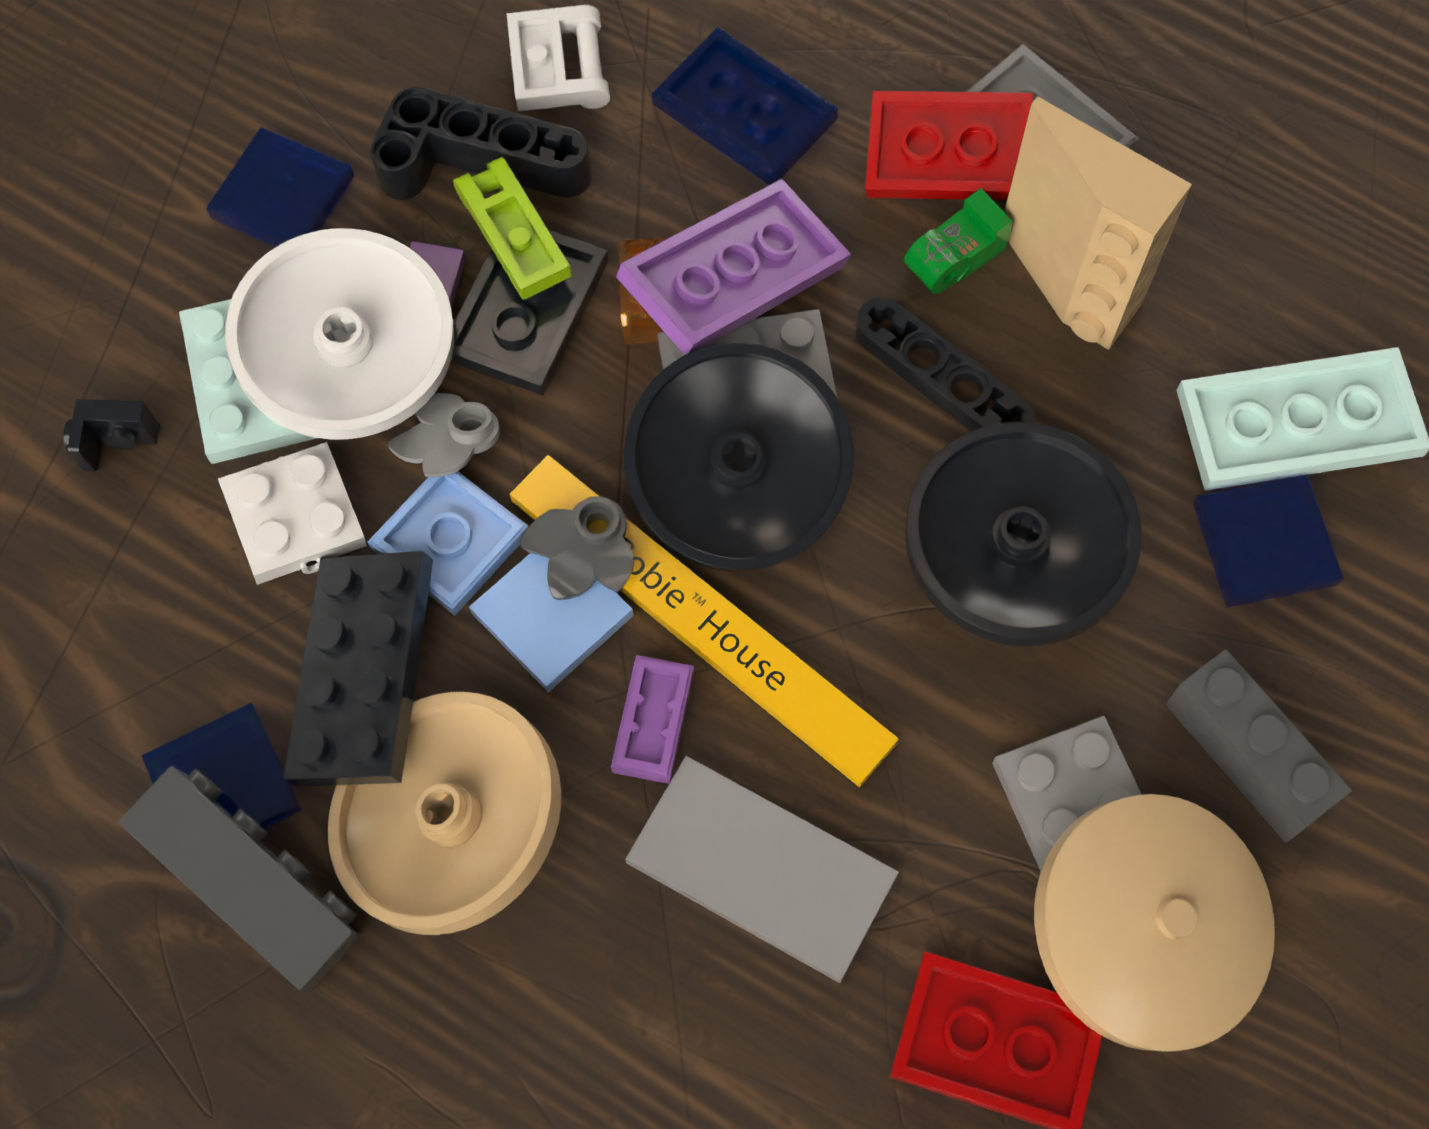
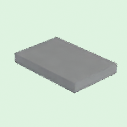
M1024 44L967 91L1033 93V101L1038 96L1131 150L1136 148L1139 139Z

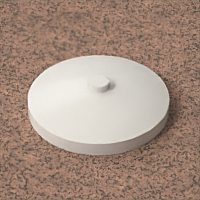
M335 228L310 232L292 238L269 251L250 268L240 281L230 302L226 317L225 339L228 357L238 383L250 401L264 415L279 425L303 435L322 439L346 440L366 437L388 430L414 415L429 401L448 371L454 347V326L451 306L443 284L434 270L416 252L406 245L379 233L359 229Z

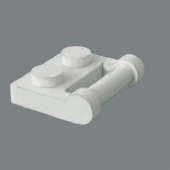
M590 5L507 13L515 99L518 111L580 104L585 108L597 109L609 103V85L602 78L597 33L601 29V21L597 8ZM572 32L577 35L582 79L566 80L561 33Z

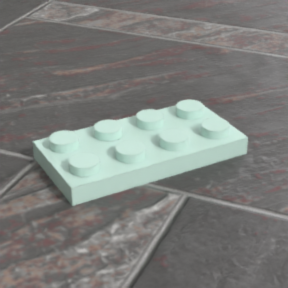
M1399 347L1182 380L1176 390L1205 491L1424 457L1429 451V437Z

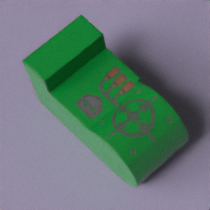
M980 188L965 199L964 206L960 211L936 229L926 232L916 240L906 253L904 264L932 294L941 293L954 283H959L1006 250L1013 221Z

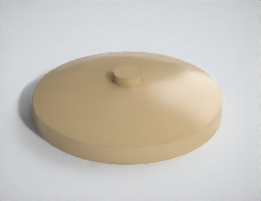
M447 692L413 702L402 783L336 785L328 820V844L335 873L349 897L360 908L378 920L396 929L421 935H440L465 930L499 913L514 901L533 880L544 863L555 838L561 809V785L557 764L550 747L535 726L519 712L491 696L472 692Z
M1156 794L1135 795L1107 802L1084 813L1061 834L1049 852L1041 870L1034 904V925L1041 960L1053 987L1074 1015L1099 1035L1115 1043L1140 1050H1188L1203 1046L1228 1033L1247 1015L1259 998L1266 983L1274 953L1275 922L1269 890L1255 858L1245 843L1226 823L1210 811L1184 799Z

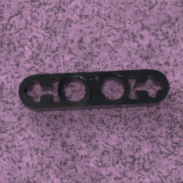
M876 298L868 301L861 307L858 312L856 336L861 346L968 430L973 431L985 426L1000 424L1001 420L1008 421L1012 417L1020 422L1036 423L1034 409L1027 401L899 303L887 298ZM885 319L891 322L890 332L884 328L878 330L877 333L871 330L872 320L878 324L882 323ZM896 339L902 342L899 350H895ZM917 348H928L937 355L938 363L929 369H919L911 364L908 354ZM957 381H971L979 387L981 396L973 402H962L952 395L950 387ZM989 400H995L993 411L988 408L985 417L980 416L986 409Z

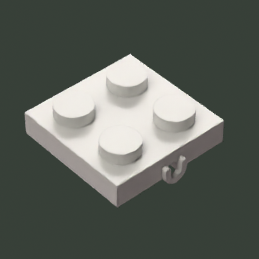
M327 442L284 457L280 456L278 459L263 462L260 465L218 479L257 585L298 570H302L304 574L315 573L319 570L321 558H334L366 547L365 537ZM310 561H317V563L312 566H306V564Z

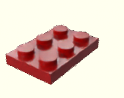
M873 91L865 186L867 198L965 200L982 188L992 200L1007 201L1030 107L1033 103V93Z
M924 951L889 1078L1048 1129H1081L1102 1036L1074 1015L1057 992Z

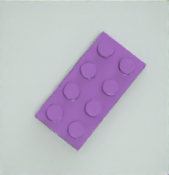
M780 179L621 263L616 277L682 353L686 355L708 346L844 268L851 253L784 180Z

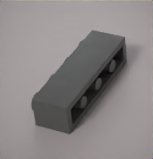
M170 766L120 818L118 823L299 991H311L362 935L350 924L357 914L331 891L321 898L305 883L312 873L288 851L284 849L277 857L260 841L267 832L247 813L239 809L232 816L216 802L223 792L202 772L195 768L187 775L177 768Z

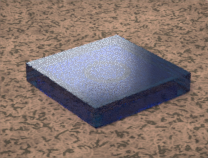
M260 127L206 207L210 218L277 247L292 238L319 231L355 175L351 165Z
M1307 474L1198 495L1193 504L1226 607L1337 586L1343 580L1342 572Z
M253 703L247 704L141 755L153 784L170 766L177 768L187 775L196 768L223 792L216 802L232 816L239 809L243 810L263 829L302 810L291 784L283 780L284 768L259 712Z

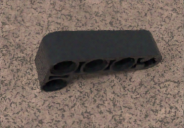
M418 87L407 88L396 94L390 103L370 150L382 190L387 196L398 200L410 199L421 193L435 163L479 174L488 170V163L503 157L521 186L566 198L579 196L586 191L592 177L588 145L585 137L580 132L569 127ZM522 148L520 150L511 151L512 149Z

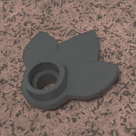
M589 497L577 504L573 510H548L527 528L520 541L521 548L525 551L550 558L547 580L551 595L556 600L578 597L588 591L596 580L608 589L619 592L633 572V551L624 539L627 529L624 511L615 501L606 497ZM596 520H603L609 525L607 530L600 534L591 533L588 530V526Z

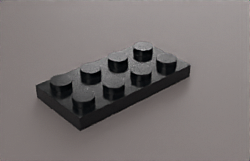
M424 551L320 559L283 780L294 786L402 783L433 559Z

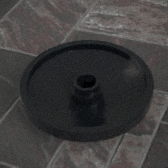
M729 342L703 347L684 355L663 369L651 381L635 405L629 420L624 446V468L630 496L636 510L650 531L665 546L683 558L704 567L730 572H748L773 567L794 558L814 544L829 528L842 508L849 491L854 464L853 441L849 423L839 400L827 383L812 368L794 356L773 347L747 342Z
M1008 422L985 426L960 436L940 450L928 463L915 484L910 498L906 517L905 540L909 563L918 584L931 603L949 620L964 630L993 642L1015 646H1041L1061 642L1087 631L1106 617L1117 605L1136 571L1140 557L1142 529L1137 504L1128 484L1114 464L1099 450L1083 439L1055 427L1037 423Z

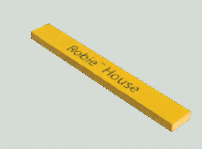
M549 455L510 493L512 502L534 520L548 510H573L581 501L589 497L599 496ZM626 518L627 529L624 539L633 551L634 566L629 580L620 591L860 788L894 749L899 738ZM596 520L588 526V530L591 533L600 534L606 531L609 525L603 520Z

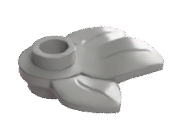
M435 393L416 412L420 424L389 440L388 446L391 452L405 462L423 463L422 468L425 477H441L459 471L467 465L473 454L491 448L499 438L500 427L497 417L484 404L465 402L456 394Z

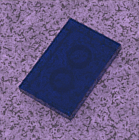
M719 27L652 93V104L768 185L780 180L838 118V108Z

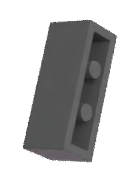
M1227 649L1180 683L1165 703L1168 709L1285 843L1289 842L1352 791Z

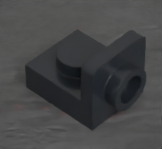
M76 399L73 419H69L64 427V445L66 451L84 471L96 472L102 443L112 448L124 450L133 449L137 444L157 445L160 424L143 401Z

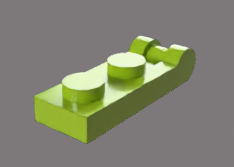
M503 157L488 163V170L473 177L467 173L453 180L463 205L470 211L522 300L572 277L569 263ZM496 189L499 191V193L486 199L483 197Z

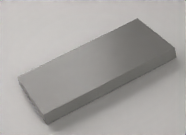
M685 756L625 859L628 865L838 983H841L899 873L897 870L688 756Z

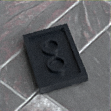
M551 230L548 231L569 263L572 277L522 300L491 249L453 323L454 347L451 358L452 363L542 396L608 263L607 250Z

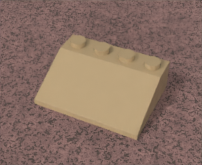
M1037 96L1030 107L1004 211L1013 221L1008 242L1061 321L1071 327L1073 332L1081 339L1091 343L1096 342L1109 350L1142 305L1192 184Z

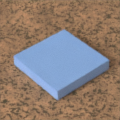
M457 471L446 476L428 477L370 538L368 544L376 554L424 551L433 559L428 595L456 616L517 549L523 534L529 526Z
M530 553L471 604L469 608L472 615L549 693L628 622L634 614L633 609L615 591L603 586L598 580L588 591L578 597L566 600L554 599L547 580L550 558Z

